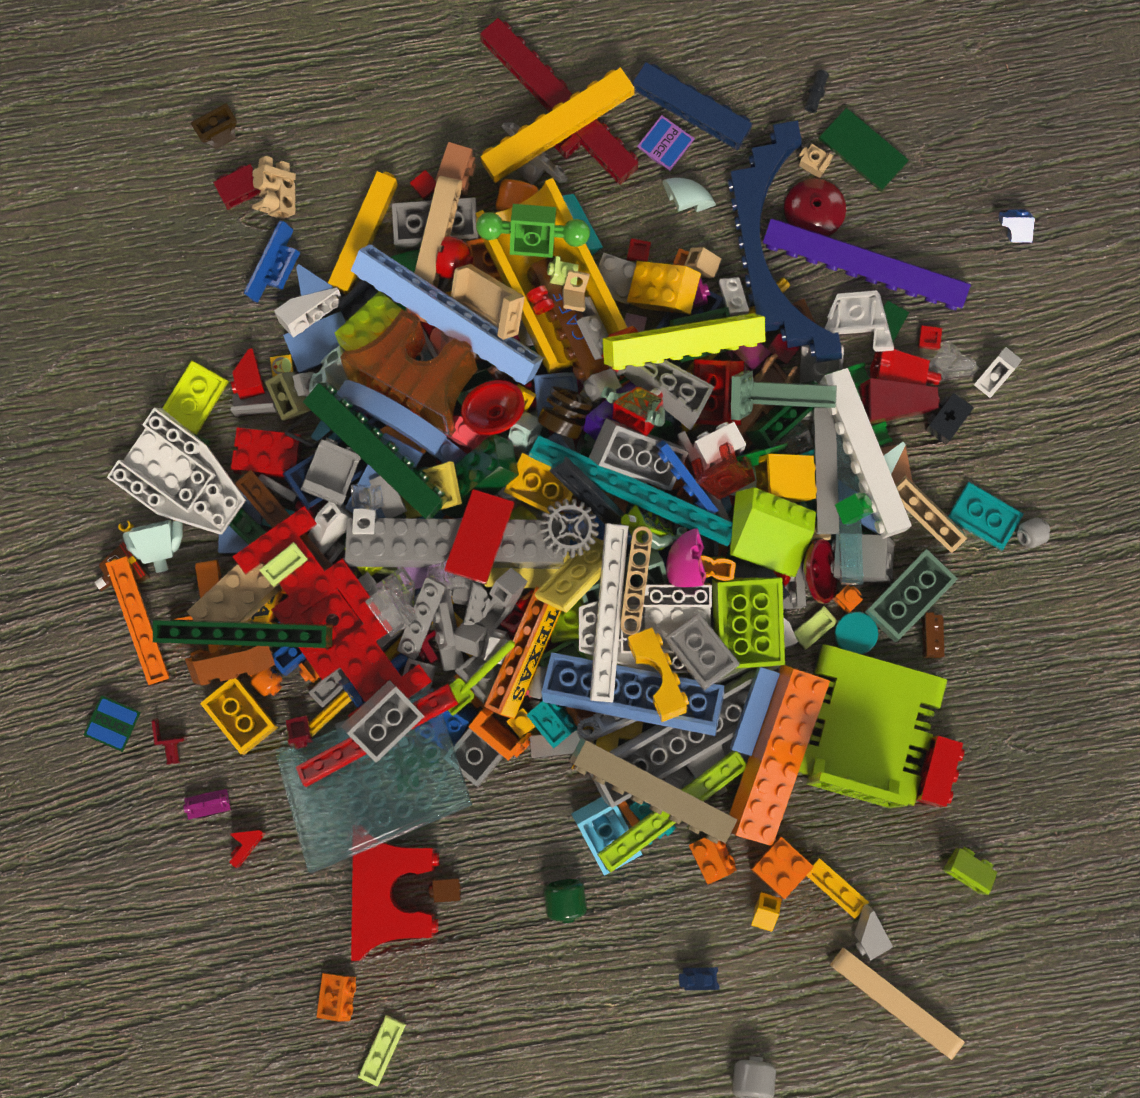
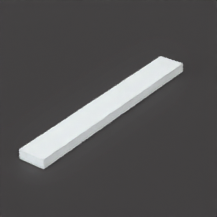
M605 524L590 692L591 701L612 703L614 699L629 527L626 525Z

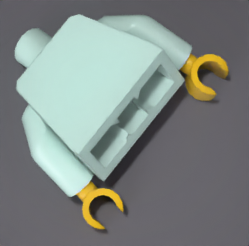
M170 519L134 528V525L127 520L128 527L124 529L121 523L118 525L119 530L124 533L123 539L127 550L136 559L141 560L143 564L153 562L156 573L168 570L166 559L173 557L174 552L179 549L183 537L182 522L176 520L172 522Z

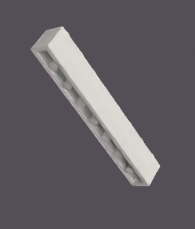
M848 368L824 375L819 385H837L836 407L827 409L829 414L833 415L836 422V432L843 439V449L847 455L849 454L851 469L854 474H857L859 479V489L861 493H866L872 501V509L874 511L872 514L875 519L874 525L877 533L881 534L882 539L908 530L912 525Z

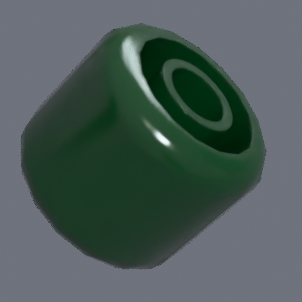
M562 879L550 882L543 888L546 915L550 920L572 923L587 912L585 888L582 881L578 879Z

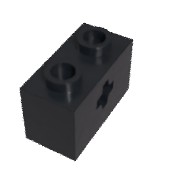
M955 393L950 397L945 396L938 405L941 410L938 414L933 412L926 422L929 424L926 431L945 445L951 440L974 409L973 406ZM947 414L951 416L949 421L945 420Z

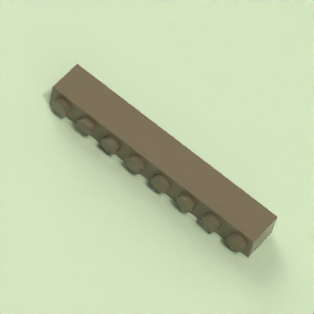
M582 738L569 760L570 763L575 765L573 768L575 771L583 775L586 772L593 774L592 779L602 785L605 782L612 784V790L622 795L624 792L631 794V800L641 805L643 802L650 804L649 809L660 815L662 811L668 813V819L679 825L681 821L687 823V829L697 834L700 831L706 833L705 838L716 844L718 841L727 842L737 822V819Z

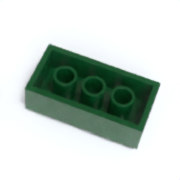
M496 434L490 435L454 465L462 504L443 509L442 513L454 519L463 518L473 489L495 495L519 475L511 441Z

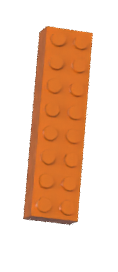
M781 665L780 675L752 756H749L729 814L737 819L731 832L732 834L770 846L774 844L830 683L827 679L787 665Z

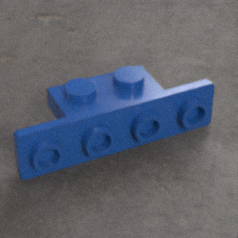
M280 220L244 291V294L254 302H259L267 285L283 289L300 255V252L296 249L286 246L293 233V229L284 221Z

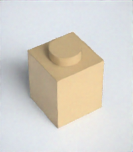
M704 247L691 248L684 266L701 273V278H714L719 270L721 258Z

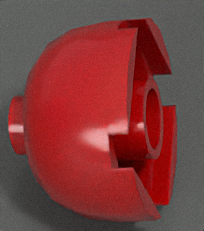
M449 235L445 236L441 243L444 249L442 252L438 251L436 273L439 274V277L454 279L456 268L468 264L473 265V256H471L468 244L462 239Z

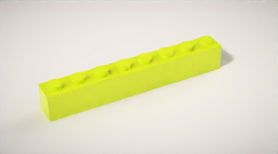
M751 313L603 338L604 364L611 366L614 370H622L627 365L644 366L645 362L650 361L651 363H662L667 358L680 360L685 355L691 357L701 356L702 352L719 353L720 349L737 350L739 346L743 345L745 347H755L757 343L765 342V316Z

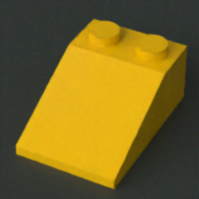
M522 453L517 463L519 475L507 484L504 490L505 493L549 514L550 512L547 508L551 505L556 509V501H559L563 506L564 499L568 500L569 505H571L573 499L577 500V497L550 472L551 466L537 461ZM562 512L560 514L568 518L570 512Z

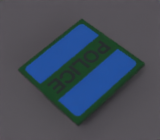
M101 695L83 735L123 752L141 712Z

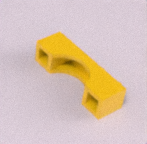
M649 628L628 636V646L636 664L652 666L659 672L662 678L660 689L653 695V704L661 722L686 713L687 705L689 704L685 692H680L678 687L680 680L677 673H672L669 667L672 663L668 653H663L661 646H663V642L659 633L655 634L653 628Z

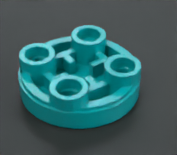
M848 613L835 626V640L841 649L862 655L870 651L877 642V625L865 613Z

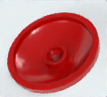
M494 380L483 383L473 389L465 398L461 409L463 421L471 431L477 434L494 435L504 432L521 418L525 408L524 396L515 384L508 381Z

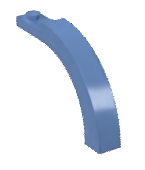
M345 380L337 393L341 398H347L353 404L352 408L373 417L398 431L442 464L451 461L455 465L467 455L433 425L373 389L350 380Z

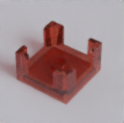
M729 442L719 446L722 461L704 470L701 458L691 462L696 483L719 500L756 481L750 459L744 456L741 463L737 461L734 447Z

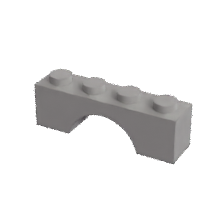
M512 568L506 571L495 581L489 593L493 598L490 601V609L487 616L475 624L485 627L489 631H494V629L502 630L503 627H501L500 623L511 613L528 581Z

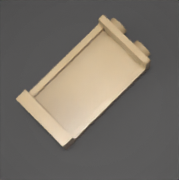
M471 264L456 268L451 298L496 326L499 338L504 340L518 335L525 296Z

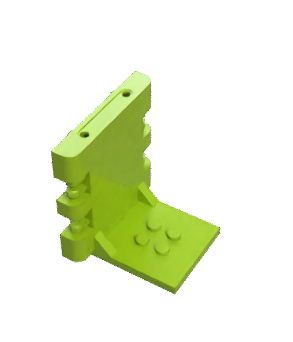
M822 645L814 674L834 679V682L830 681L828 686L832 688L831 694H825L824 697L828 704L822 703L817 720L823 721V723L816 722L814 728L821 730L819 737L813 734L810 737V741L816 742L817 745L808 744L798 773L808 776L807 785L886 808L915 806L922 777L904 772L903 768L914 771L920 770L917 764L905 762L907 755L918 759L923 758V753L911 750L909 746L929 751L933 734L914 729V726L930 730L931 725L927 722L916 720L919 713L927 717H933L935 713L934 711L921 708L920 704L940 709L948 680L837 647Z

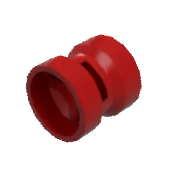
M545 285L536 287L526 294L529 302L533 303V311L536 315L543 314L555 306L553 300L547 296L548 290Z

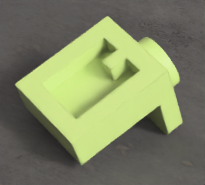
M556 256L553 262H549L547 275H550V283L564 286L568 271H578L579 265L560 261V256ZM577 277L571 279V284L577 285Z

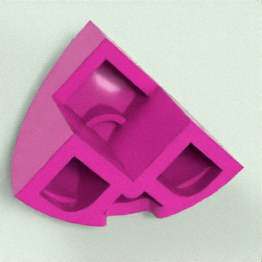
M698 528L682 534L669 550L666 561V574L668 582L673 586L696 587L702 586L707 576L700 557L704 547Z

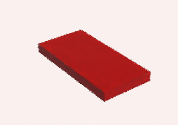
M473 489L444 569L445 572L487 584L515 505L513 501Z

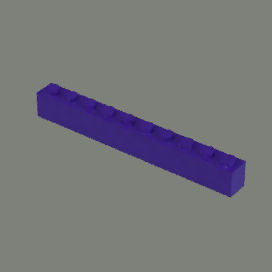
M773 218L770 220L763 243L767 244V249L778 251V248L786 250V255L797 258L798 255L806 257L805 261L817 265L819 261L826 264L825 268L834 271L840 268L846 270V275L855 278L859 274L865 276V281L877 284L880 281L886 283L885 287L897 291V288L905 290L904 294L917 297V294L925 296V301L934 304L940 301L945 303L944 307L955 311L957 307L963 308L971 284Z

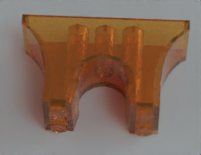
M401 310L390 326L377 339L361 348L344 351L340 359L347 379L392 399L451 437L456 429L453 422V412L456 401L462 389L477 371L473 349L468 342H461L454 338L443 347L441 353L434 359L417 361L415 358L421 353L426 342L420 318L412 312L408 313Z

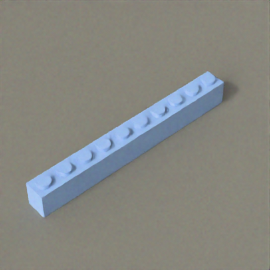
M369 244L358 251L351 271L361 280L367 281L378 291L384 292L393 301L408 308L411 313L419 315L428 324L443 331L446 336L454 338L463 347L478 354L481 359L489 361L498 370L513 377L516 382L525 385L535 377L543 360L542 356L513 337L504 340L499 338L496 326Z

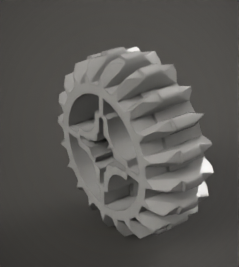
M564 499L563 506L559 501H556V509L550 505L547 508L550 514L543 513L542 516L546 520H541L539 525L546 528L540 529L539 533L546 534L547 536L543 537L541 541L546 542L549 540L550 543L546 548L549 550L554 546L556 548L553 551L554 555L561 550L562 558L566 557L567 552H569L570 558H574L575 551L581 556L583 555L582 548L586 551L590 550V546L587 543L594 544L596 542L591 536H597L598 532L592 529L597 528L599 525L598 523H591L596 518V515H588L591 511L590 507L585 511L582 509L585 504L584 502H581L577 507L576 499L572 500L571 505L568 504L567 499ZM573 512L578 516L574 519H568L564 515L561 516L560 513ZM553 518L558 521L557 524L560 527V532L555 537L551 528ZM582 520L586 526L584 539L580 536L581 533L578 530V524ZM574 522H576L572 528L573 533H570L569 531V533L566 532L565 534L561 535L565 531V524H567L568 526L569 524L572 525ZM564 538H570L578 544L565 545L560 543V541Z

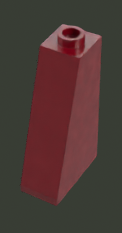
M872 378L860 384V399L870 424L926 414L938 408L940 400L938 387Z

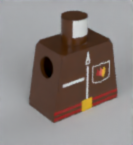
M125 542L121 543L99 564V568L104 575L94 582L100 591H103L110 585L114 589L105 563L125 556L129 559L137 584L150 578L140 561L127 550Z

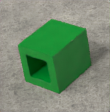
M855 493L835 504L843 524L855 523L874 513L872 501L866 493Z

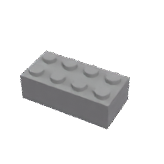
M476 198L459 199L450 236L462 239L465 243L466 241L479 239V234L476 230ZM432 201L392 204L396 251H409L421 248Z
M606 418L589 456L592 461L601 467L669 491L672 490L676 482L675 476L670 471L671 465L668 461L664 463L657 454L660 450L656 445L664 439L651 434L645 436L624 424ZM664 440L684 464L689 452L678 444Z

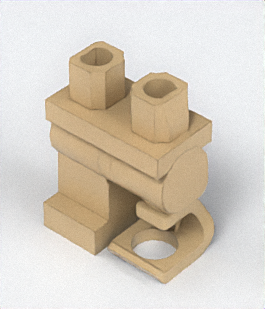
M264 156L260 158L258 168L253 170V186L261 190L259 197L263 199L252 205V209L268 213L269 216L280 219L294 215V180H296V174L290 172V163L280 161L276 163L275 168L273 167V159L271 157Z

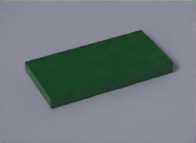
M845 108L819 137L822 143L881 192L909 161V159L848 108Z

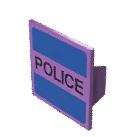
M661 115L638 144L637 148L646 153L656 163L671 171L695 138Z

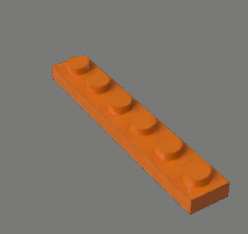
M125 556L105 563L148 685L169 679L170 676L158 643H152L153 628L128 557Z

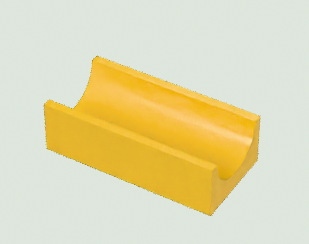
M553 178L546 180L543 187L536 194L520 203L522 205L556 207L555 225L564 226L573 219ZM512 208L496 212L495 214L499 215L502 221L511 222ZM481 210L475 213L476 222L478 218L486 212ZM502 233L494 240L482 238L503 283L525 296L521 320L538 354L543 357L542 362L547 373H559L572 367L571 361H568L565 357L561 341L559 342L555 336V328L552 322L550 323L547 320L545 313L536 315L533 311V303L529 302L526 296L529 291L535 288L528 281V269L531 264L548 257L510 255V234ZM554 237L553 256H560V261L578 264V272L589 273L590 277L584 295L585 297L590 296L608 335L627 328L586 243L579 247H573L567 244L564 238ZM577 277V285H580L583 280Z

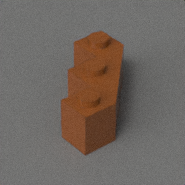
M221 645L218 647V651L213 653L202 649L196 650L190 654V657L185 659L193 683L201 686L210 684L211 680L219 678L221 682L238 678V675L246 672L248 676L254 675L275 665L269 646L243 645L237 647L234 645Z

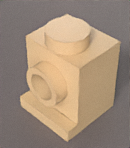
M811 144L809 148L805 146L800 153L799 158H801L799 166L820 179L831 163L833 155L827 154Z

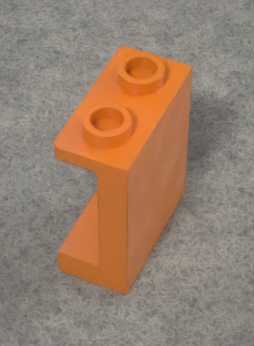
M485 707L469 725V728L508 761L513 756L517 758L530 745L529 738L532 734L528 732L520 740L493 717L495 712Z

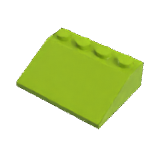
M755 487L737 491L735 495L730 555L784 575L796 577L814 534L816 512Z
M734 578L728 581L712 579L714 632L740 663L737 668L785 665L782 578Z

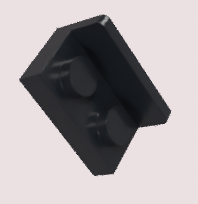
M359 280L355 287L341 298L338 306L342 314L350 319L379 291L367 281Z

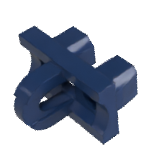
M718 967L683 968V973L679 974V985L684 987L685 991L719 990L720 987L717 982Z

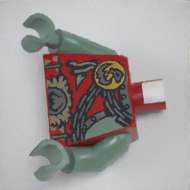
M604 387L600 396L606 398L607 402L613 403V419L645 436L650 433L655 425H664L665 409L663 408V394L658 388H653L649 392L641 387H636L629 392L618 394L612 387Z

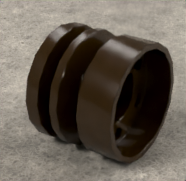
M552 386L550 393L553 396H547L546 400L554 407H542L537 421L558 434L577 439L584 427V424L577 417L586 418L588 412L585 410H591L593 403L571 389Z

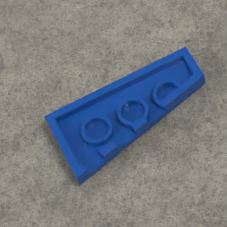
M664 440L660 441L656 445L660 450L657 452L658 456L664 463L668 461L672 467L670 469L671 473L677 480L681 479L683 481L685 491L690 497L693 495L697 500L695 504L712 514L719 511L670 446Z

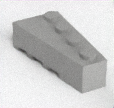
M665 359L662 363H651L650 361L645 362L644 366L638 367L627 365L626 372L623 374L637 387H641L649 392L653 388H658L663 394V408L689 430L692 429L714 388L711 384Z

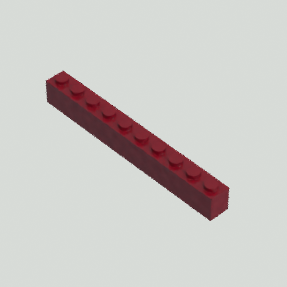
M497 18L480 33L481 42L548 112H551L555 105L559 103L564 104L570 100L573 94L568 90L567 84L562 79L558 80L553 75L554 71L547 64L544 65L540 61L539 55L534 50L530 51L526 47V42L523 38L516 36L506 21L502 22ZM595 119L575 132L581 139V146L619 185L638 170L639 162L637 156L632 151L628 152L624 148V143L620 138L613 137L609 127L604 122L600 123Z

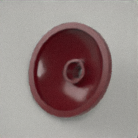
M817 178L806 179L796 184L789 191L784 203V215L789 224L829 237L841 227L845 219L846 202L841 191L831 182ZM819 202L821 206L815 207L813 203Z
M824 539L813 541L803 561L805 585L810 595L818 603H829L835 595L838 579L831 573V562L835 561V553L832 551L830 543Z

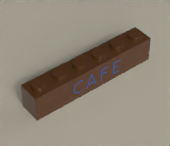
M555 256L553 258L548 257L531 264L527 271V278L535 288L542 285L546 286L548 290L547 296L555 304L551 310L545 312L546 318L550 323L552 322L555 328V336L564 347L565 357L568 361H571L574 367L573 373L576 379L580 380L583 385L591 375L608 370L609 367L604 364L603 358L594 359L577 324V321L584 317L582 311L563 308V285L550 283V275H547L549 262H553Z

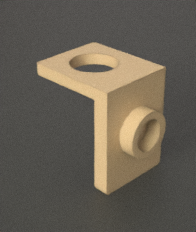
M568 271L562 290L563 308L584 312V292L590 277L589 273ZM574 277H580L583 280L580 285H573L570 281Z

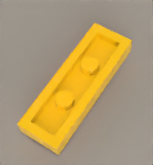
M818 858L813 864V869L806 877L851 917L856 919L862 912L863 906L869 904V902Z

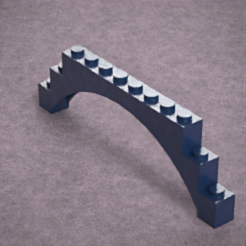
M798 120L773 125V133H770L771 145L752 148V156H749L750 168L731 171V179H728L729 191H734L735 197L731 198L733 211L737 210L738 217H734L736 230H741V236H738L740 249L744 248L745 255L741 256L743 268L748 269V275H745L746 286L751 287L752 294H748L750 307L754 306L755 314L765 316V332L781 330L782 342H787V348L809 344L811 357L815 356L816 363L842 359L839 333H832L815 324L790 303L774 281L763 254L760 240V221L768 189L787 158L796 149L801 148Z

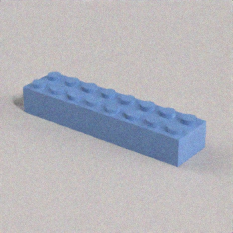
M551 652L541 692L543 702L716 736L724 698L723 685L713 684L706 690H703L696 680L678 677L680 680V685H678L680 692H685L689 701L687 711L682 715L661 722L653 704V695L662 685V678L659 673L616 665L613 702L591 701L593 660Z

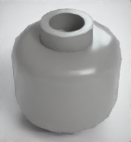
M1038 517L1021 523L1018 528V540L1028 548L1042 545L1049 540L1050 526Z

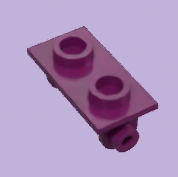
M227 789L184 798L185 804L183 808L184 812L187 813L188 820L231 810Z

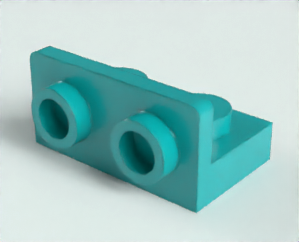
M541 701L527 714V717L553 749L574 733L578 727L571 716L560 705Z

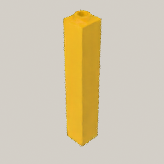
M376 172L328 281V284L333 286V288L337 287L339 292L344 295L353 289L358 278L351 271L358 251L369 244H373L398 187L395 176L389 172Z

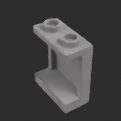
M321 439L300 490L341 506L361 457L350 447L344 449L337 446L338 442L332 439Z

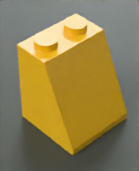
M767 454L759 457V465L754 466L756 471V488L790 502H806L816 499L817 487L815 484L816 467L814 456Z

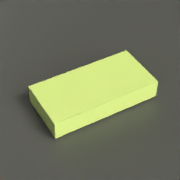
M293 542L259 569V571L274 588L308 559Z
M823 606L795 630L794 634L799 644L806 650L837 624L838 621Z

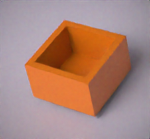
M778 837L774 841L773 846L766 850L750 870L782 899H786L814 866L785 839Z

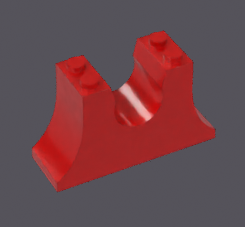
M353 826L351 961H361L372 949L384 942L402 938H433L435 933L439 931V919H435V914L421 910L417 912L406 911L397 904L394 898V887L401 876L407 873L422 874L434 871L435 866H439V853H435V848L394 846L377 838L370 832L367 826Z

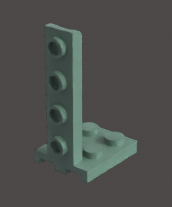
M744 370L732 376L731 420H741L751 414L753 404L835 408L837 385L754 382L753 371Z

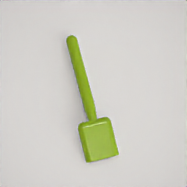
M507 641L466 684L460 678L450 684L458 702V705L448 710L452 716L474 699V693L470 688L476 685L515 647L514 641Z

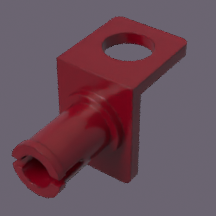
M153 719L154 745L162 744V746H165L166 765L180 763L177 744L185 741L187 736L161 739L159 719Z

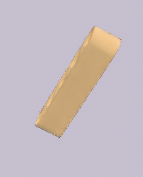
M644 526L636 528L631 538L620 621L621 630L628 635L636 634L641 627L652 544V533ZM645 531L648 534V541L645 543L638 542L636 533ZM642 553L645 556V563L636 565L633 561L634 554ZM637 574L641 576L642 585L640 587H633L631 585L630 578L632 575ZM632 596L639 599L640 604L637 609H630L627 605V600ZM629 618L634 619L637 623L634 631H627L624 627L625 621Z

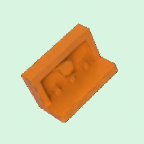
M704 837L689 845L707 885L737 871L735 860L729 854L726 843L718 841L716 844Z

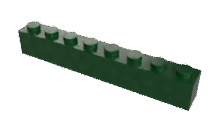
M318 383L304 399L303 403L425 519H432L449 500L445 496L446 492L440 486H434L429 481L430 477L424 471H418L413 466L415 463L406 455H401L398 452L399 447L392 441L388 442L382 437L384 433L376 426L372 427L367 422L368 418L363 413H357L352 408L353 404L347 398H341L337 394L338 390L331 383Z
M159 619L153 620L152 643L328 648L332 647L333 624Z

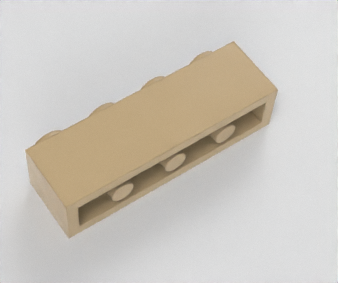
M906 475L895 485L904 508L951 553L967 539L966 533Z

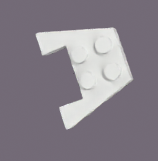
M877 290L837 294L827 316L828 321L824 329L832 333L838 332L839 334L874 332L873 349L875 352L894 350L881 296Z

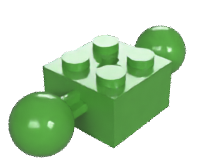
M513 204L511 222L502 221L501 217L493 212L482 214L476 222L477 233L485 240L497 239L502 233L510 234V255L553 258L554 237L564 238L565 242L573 247L584 245L590 237L589 226L581 219H572L564 226L555 225L556 207Z

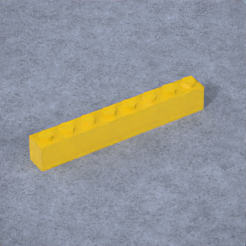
M621 67L616 71L614 69L610 70L605 74V78L600 81H593L583 92L580 93L578 91L574 93L570 100L564 104L559 103L555 105L548 114H541L531 125L522 126L512 137L507 136L503 138L496 147L486 149L482 156H480L481 163L493 181L496 183L633 96L634 86Z

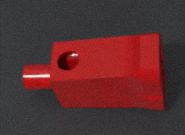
M896 349L875 352L870 366V378L924 386H926V383L939 385L941 373L928 370L930 360Z

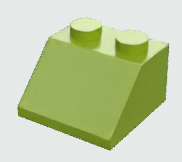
M963 847V849L956 848L943 871L977 893L989 895L997 875V871L992 869L994 865L985 859L978 860L974 857L975 853L966 847Z

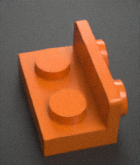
M322 973L316 1018L338 1022L351 1020L353 998L356 991V977Z

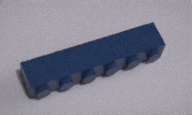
M645 62L633 81L635 92L737 151L751 131L752 123L746 116L735 114L730 107L726 105L721 106L711 96L707 94L702 95L692 85L683 84L676 76L662 72L661 68L655 64L650 65Z

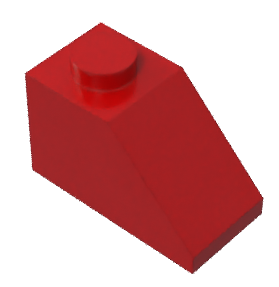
M252 348L248 349L232 372L234 381H231L234 394L238 393L240 400L265 394L256 356Z

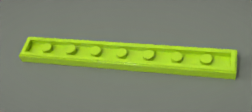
M733 750L681 790L704 802L745 771L747 764L739 752ZM652 811L598 852L597 855L607 870L611 873L673 826L675 822L668 819L669 814L662 811L660 815Z

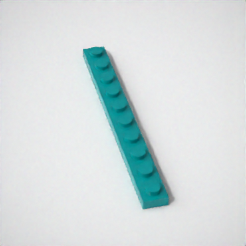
M538 435L529 453V457L552 467V465L567 456L599 489L690 530L698 528L699 534L725 546L729 545L732 537V522L632 477L601 467L590 458Z

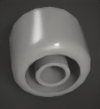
M750 1056L749 1060L737 1061L734 1066L733 1094L740 1098H774L775 1066L771 1063L763 1062L761 1057Z

